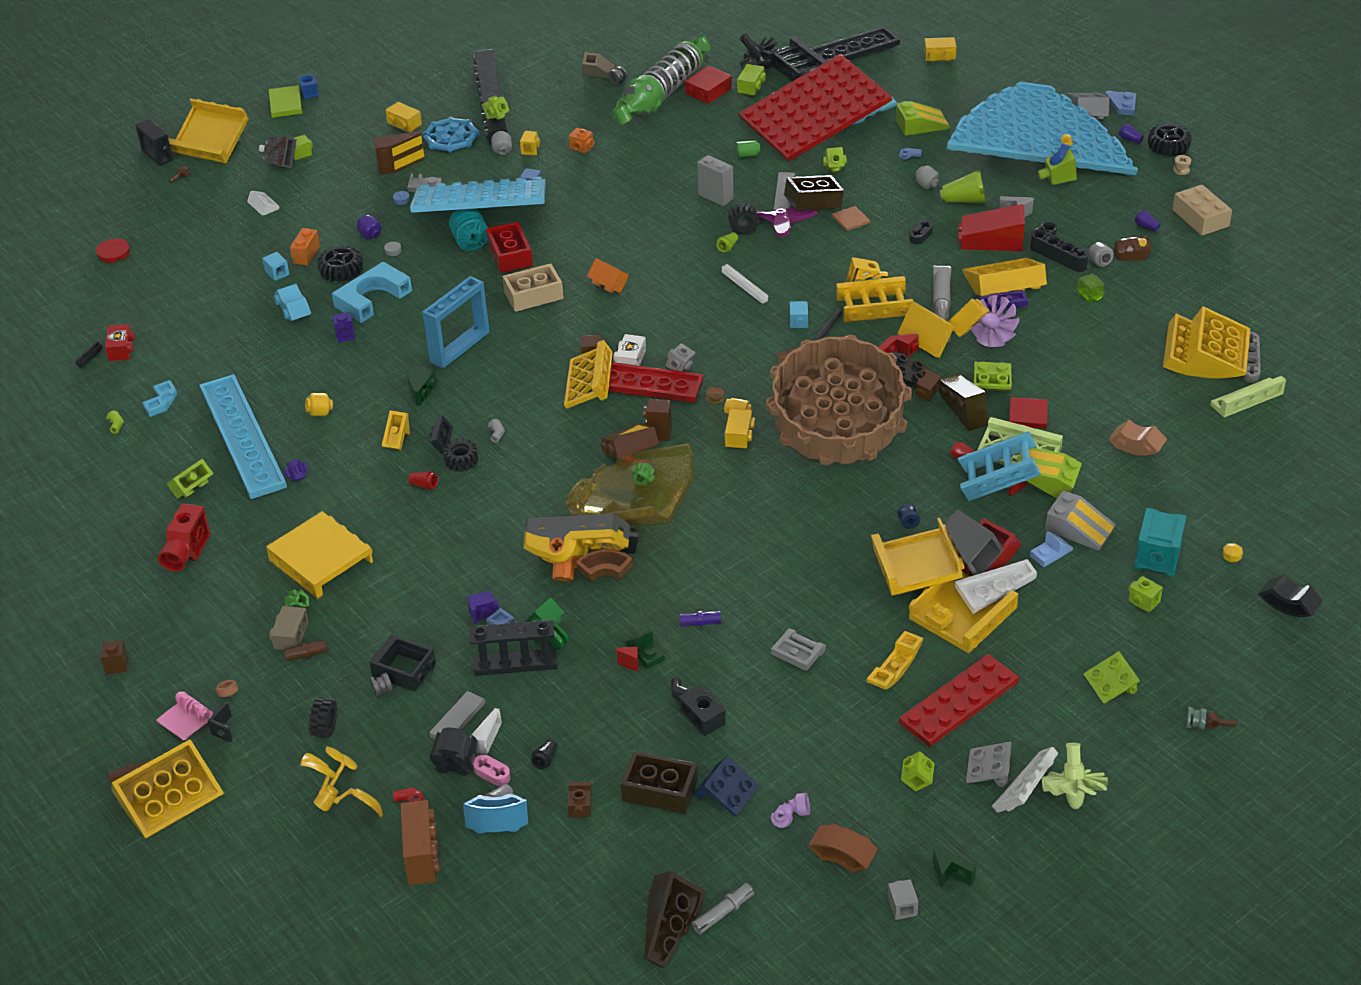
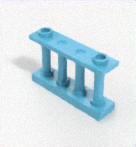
M1029 431L958 458L965 472H968L969 481L960 484L961 490L968 501L1040 475V469L1033 457L1030 458L1029 449L1037 447ZM1021 452L1022 461L1012 464L1011 456ZM1003 459L1004 468L994 471L993 463ZM986 466V474L976 478L975 469Z

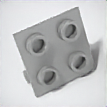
M1005 742L970 749L966 783L994 779L999 787H1004L1008 783L1012 743Z

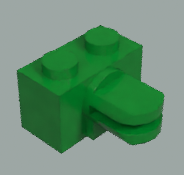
M551 597L525 621L553 620L554 638H549V643L558 650L569 641V636L558 625L562 620L561 616L565 612Z

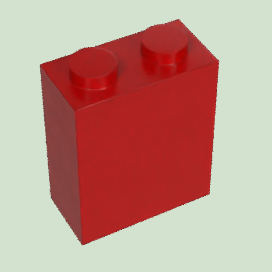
M707 66L685 80V94L707 104L732 89V76L711 66Z

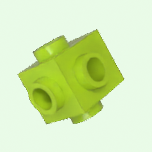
M492 96L487 102L482 104L488 119H501L505 117V113L510 111L504 96Z
M843 147L827 148L825 150V157H823V165L826 166L827 171L831 170L832 173L840 172L844 168V164H847L846 155H843Z
M1142 576L1136 582L1131 583L1128 592H1130L1128 601L1150 612L1161 602L1163 587Z
M920 751L908 756L903 760L901 781L915 792L932 784L935 763Z

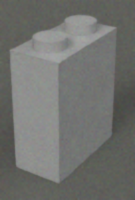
M709 155L698 161V195L722 206L733 200V166Z

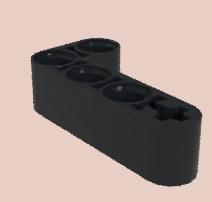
M1045 222L1032 232L1031 250L1076 272L1086 271L1089 253L1057 237V225L1055 223Z

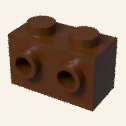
M649 399L647 407L643 409V418H646L644 424L654 426L658 440L670 441L672 431L671 401Z

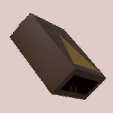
M642 423L601 437L603 453L617 459L659 445L654 426Z

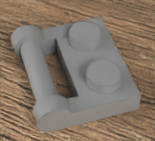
M789 628L771 648V655L807 671L814 661L823 655L826 645L807 639Z

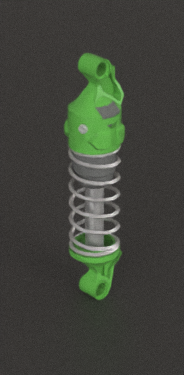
M702 35L692 42H680L673 50L662 57L661 61L652 66L649 71H646L638 78H634L624 90L622 98L617 102L616 108L612 110L613 118L617 119L619 124L622 125L632 119L631 114L637 117H645L660 108L665 98L670 96L685 80L689 79L702 67V54L712 49L706 36ZM669 58L674 60L672 64L669 63ZM663 63L668 65L666 69L663 68Z

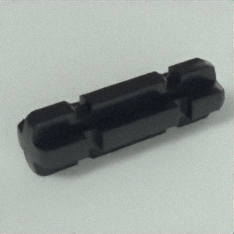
M98 341L94 342L92 346L81 354L82 356L76 359L75 364L79 368H83L96 353L102 350L103 345Z

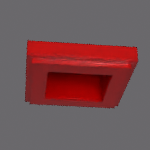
M637 647L616 648L617 664L638 671Z

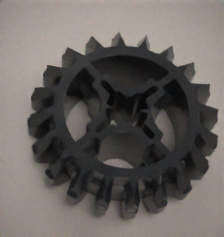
M1163 123V125H1157V127H1153L1150 130L1147 141L1149 148L1153 152L1163 156L1168 155L1170 157L1173 155L1176 157V155H1182V153H1186L1189 150L1192 138L1187 128H1182V126H1177L1176 124Z
M343 245L341 247L336 246V248L324 250V253L320 254L317 266L325 280L330 279L331 282L334 280L337 282L340 280L345 281L346 279L351 280V277H357V274L361 273L363 258L355 248H350V246L344 247Z

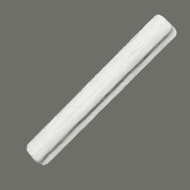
M730 265L722 266V273L763 304L768 301L766 293Z

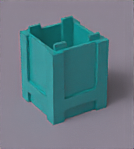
M1146 508L1138 539L1134 568L1140 570L1147 569L1174 576L1187 516L1168 514Z

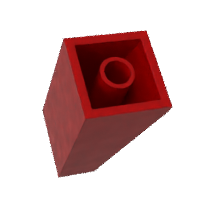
M1024 204L962 216V223H958V243H961V249L1022 252L1025 226Z

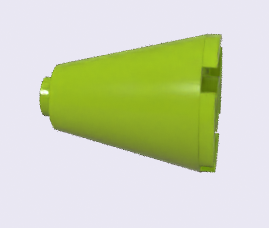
M980 170L942 186L943 190H940L941 199H945V202L985 203Z

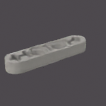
M1250 332L1249 340L1252 343H1249L1248 351L1254 352H1248L1247 362L1255 364L1247 363L1246 374L1242 378L1248 383H1255L1259 380L1261 372L1259 335Z

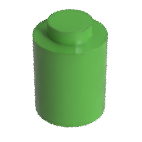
M756 140L737 142L738 158L757 156L760 153V144Z

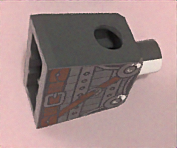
M287 136L268 137L266 143L259 146V152L263 154L264 160L292 169L297 139Z

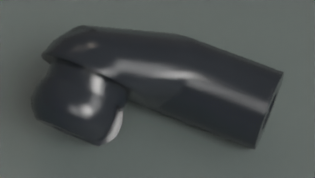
M673 678L671 680L672 696L679 700V696L689 690L682 687L680 678Z

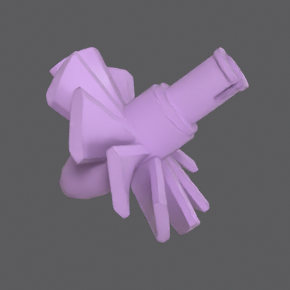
M992 295L988 298L992 312L989 311L983 315L971 331L977 337L976 341L988 347H1001L1016 335L1013 331L1019 323V318L1007 319L1016 316L1015 304H1012L1003 315V310L1008 305L1009 300L1002 296L1000 308L997 311V295ZM981 299L980 302L988 308L984 299Z

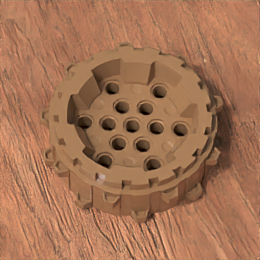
M855 335L826 337L815 341L806 339L802 341L801 347L796 350L794 349L779 366H773L770 370V377L773 379V397L766 399V410L770 412L771 416H774L775 426L778 432H780L779 442L783 446L790 445L803 456L809 459H818L821 465L827 466L833 464V462L850 464L860 459L861 461L865 459L871 461L877 458V452L887 447L897 433H904L907 428V421L903 419L904 402L911 400V388L903 383L902 372L899 366L896 365L897 357L893 353L882 351L869 342L858 340Z

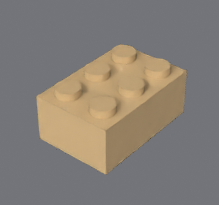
M1198 185L1175 193L1172 210L1200 235L1230 226L1232 209L1204 185Z
M551 263L502 276L504 293L514 311L564 299L562 281Z

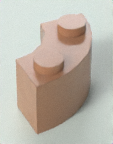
M1129 419L1119 425L1108 440L1119 450L1133 455L1148 456L1158 453L1167 438L1155 425L1141 427Z

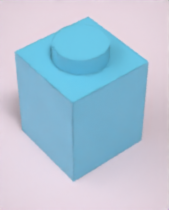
M278 252L262 258L265 272L274 281L289 275L287 261Z
M807 301L790 302V328H808Z

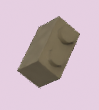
M282 606L280 613L276 615L274 628H271L269 633V639L272 641L274 649L284 650L285 648L300 646L309 623L306 608Z

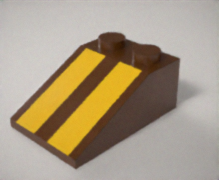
M421 131L373 138L380 175L396 173L425 159Z

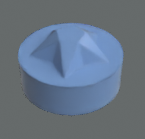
M399 191L393 195L394 203L397 205H405L410 201L408 192Z

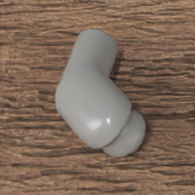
M492 419L488 423V427H492L490 430L494 431L490 439L492 442L498 443L505 429L500 420Z

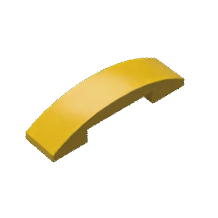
M904 631L895 642L893 652L880 668L876 667L867 678V682L885 690L891 688L912 663L923 642V638Z

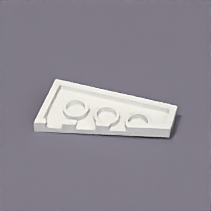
M1027 559L955 581V588L972 614L1006 596L1011 590L1015 591L1036 579L1037 572Z
M1054 747L1040 751L992 805L997 813L1004 810L1011 811L1016 806L1025 803L1047 769L1054 763L1053 760L1058 755Z

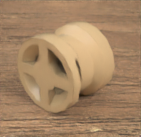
M1185 155L1177 156L1173 171L1179 175L1188 174L1190 172L1191 158Z

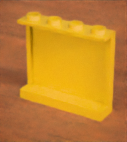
M190 99L189 101L193 107L176 139L169 138L172 152L227 163L249 120L245 110L240 107L235 108L225 104L220 105L200 99Z
M323 511L266 546L269 561L317 599L323 595L322 585L362 559L373 563L371 547L367 543H363L357 535L350 533L344 525H340L332 516H328Z
M937 518L938 529L883 543L879 533L871 535L875 555L892 596L963 578L962 569H964L962 557L959 558L958 549L954 546V541L940 518Z
M962 572L963 578L925 588L922 594L917 599H913L909 604V619L969 654L1017 608L1019 594L1011 590L1006 596L972 614L955 588V581L971 577ZM938 602L941 606L948 608L950 612L955 614L954 621L942 631L925 621L926 614Z

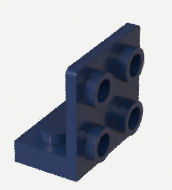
M727 756L715 765L693 795L699 800L706 795L708 797L712 795L733 816H736L758 789L759 785Z

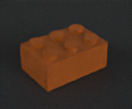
M428 800L401 803L403 859L408 884L436 882V872H440L437 858V854H439L438 842L436 840L437 825L432 823L435 822L434 809H429Z

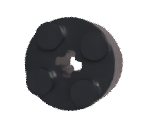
M447 727L443 728L440 733L438 731L430 753V760L436 766L435 770L443 774L448 771H455L462 776L468 775L474 762L478 740L473 735H471V738L465 735L466 731L459 728Z

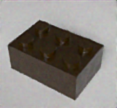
M832 175L787 177L784 196L797 211L809 209L832 210L841 208L844 189Z
M633 751L621 782L622 801L686 814L698 782L697 763Z

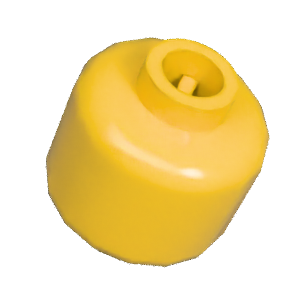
M311 393L305 399V410L309 412L310 416H327L329 410L333 409V401L329 399L326 393Z

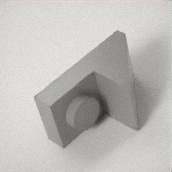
M1000 196L999 209L1024 204V216L1026 217L1032 214L1034 198Z

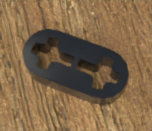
M920 221L910 231L909 241L913 244L923 243L932 234V222Z

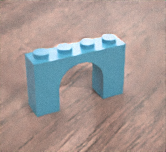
M382 262L332 293L334 307L344 313L349 312L350 317L362 323L374 315L372 301L362 296L364 293L372 290H384L400 299L412 291L411 279L399 270Z

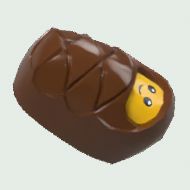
M1146 236L1120 239L1114 243V256L1122 261L1145 260L1151 252L1152 244Z

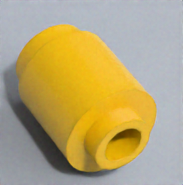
M731 398L726 400L724 412L729 415L730 408L752 410L753 406L750 405L748 400Z

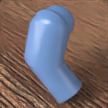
M905 148L900 151L899 156L904 160L911 157L921 158L922 150Z

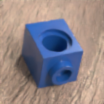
M313 74L298 77L304 99L319 96L317 82Z

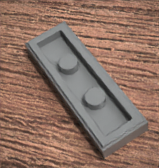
M467 691L429 732L430 737L435 739L437 732L439 731L440 733L443 728L447 727L463 729L485 704L484 698Z

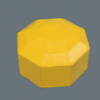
M1228 543L1223 547L1222 555L1229 562H1238L1242 559L1243 550L1236 543Z

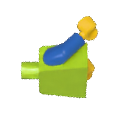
M1067 134L1062 136L1061 142L1063 144H1061L1058 152L1045 159L1046 168L1037 171L1040 180L1048 178L1052 185L1065 184V182L1077 180L1076 160L1069 148L1073 141L1071 136Z

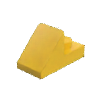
M390 410L382 447L401 450L404 436L410 435L409 417L407 413Z

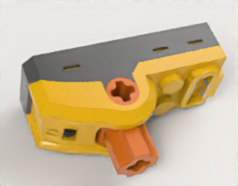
M615 514L527 518L523 548L553 564V580L571 582V580H574V569L577 568L576 562L588 554L589 549L592 551L603 549L620 551L628 548L630 524Z

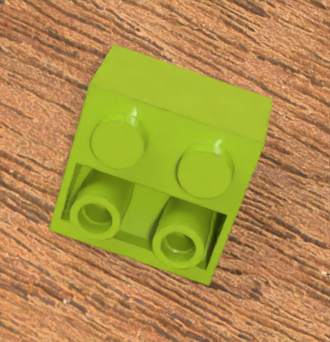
M974 362L973 384L984 391L1010 392L1012 387L1011 363Z

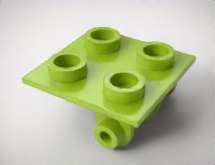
M1119 651L1083 673L1104 704L1124 691L1130 694L1136 693L1137 683L1140 682Z

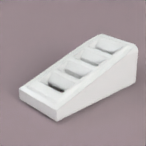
M495 708L473 732L472 735L478 740L476 753L488 754L502 724L499 709Z

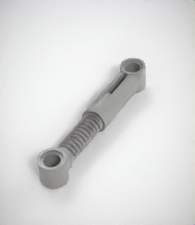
M934 266L933 307L935 308V314L948 322L951 305V266Z

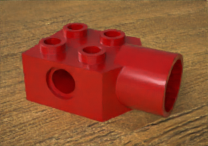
M181 504L178 511L175 512L171 524L167 526V541L158 555V562L165 569L178 572L184 568L188 560L197 561L211 535L204 506Z

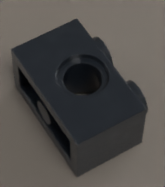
M700 685L679 696L680 711L704 736L725 725V708L722 704H718L713 699L711 693L705 691Z

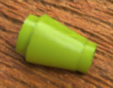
M732 232L720 237L717 240L718 250L729 252L738 240V235Z

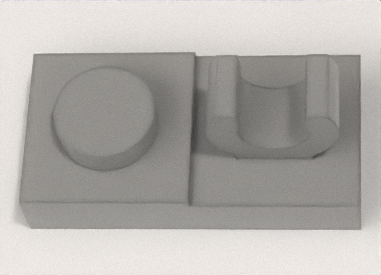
M411 174L407 187L408 192H416L420 185L425 184L429 185V187H436V184L442 183V179L435 177L422 178V174H419L418 178H414L413 174Z

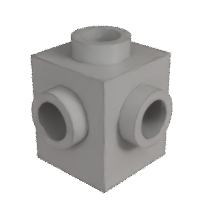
M681 343L675 349H671L668 352L666 366L675 371H688L693 364L692 360L696 353Z

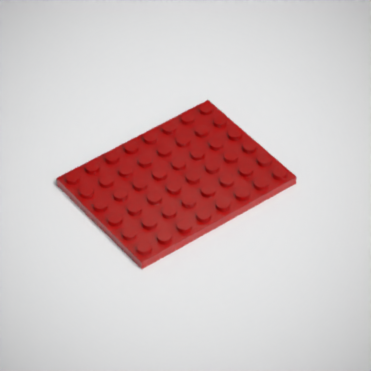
M839 54L741 111L739 116L789 162L891 102L892 96L844 56Z

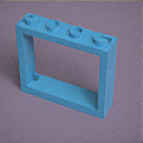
M469 276L422 312L430 363L441 368L446 367L490 332L484 282L472 276ZM471 298L474 325L444 348L440 321Z

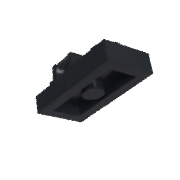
M443 415L437 417L436 423L431 427L429 433L432 446L440 454H443L445 445L449 444L453 426Z

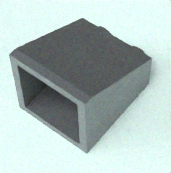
M958 509L948 517L945 526L973 576L986 572L1004 551L994 533Z

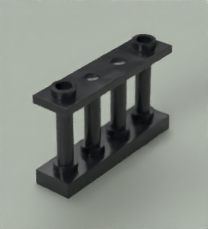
M795 36L790 38L788 47L768 55L772 59L771 65L792 82L827 62ZM789 52L793 53L792 55L783 58L781 57V55ZM796 59H801V61L793 64L788 63ZM806 65L810 66L809 68H806V69H803V70H800V71L797 70V68H800V67H803V66H806Z
M553 620L470 627V645L478 644L479 655H474L475 676L558 669L556 648L550 649L549 638H554ZM540 639L541 650L529 651L528 640ZM519 641L521 651L508 652L507 642ZM499 643L500 653L487 654L486 644Z

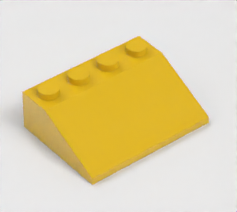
M1029 258L962 269L975 294L980 296L1013 290L1025 291V288L1030 287L1031 289H1039L1041 285L1047 284L1045 264Z
M191 739L112 782L111 787L118 802L145 839L224 795V792Z

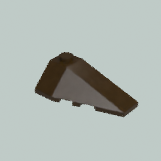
M672 871L654 875L648 896L644 959L661 968L666 967L678 948V942L689 931V925L692 920L699 915L706 893L702 888Z

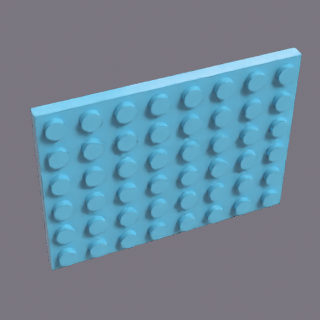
M533 177L532 180H526V178H518L516 181L502 179L500 182L486 180L484 183L479 184L477 181H471L464 185L461 182L452 183L449 186L440 183L436 184V187H429L427 184L420 185V188H417L410 206L411 213L545 204L546 183L542 177Z

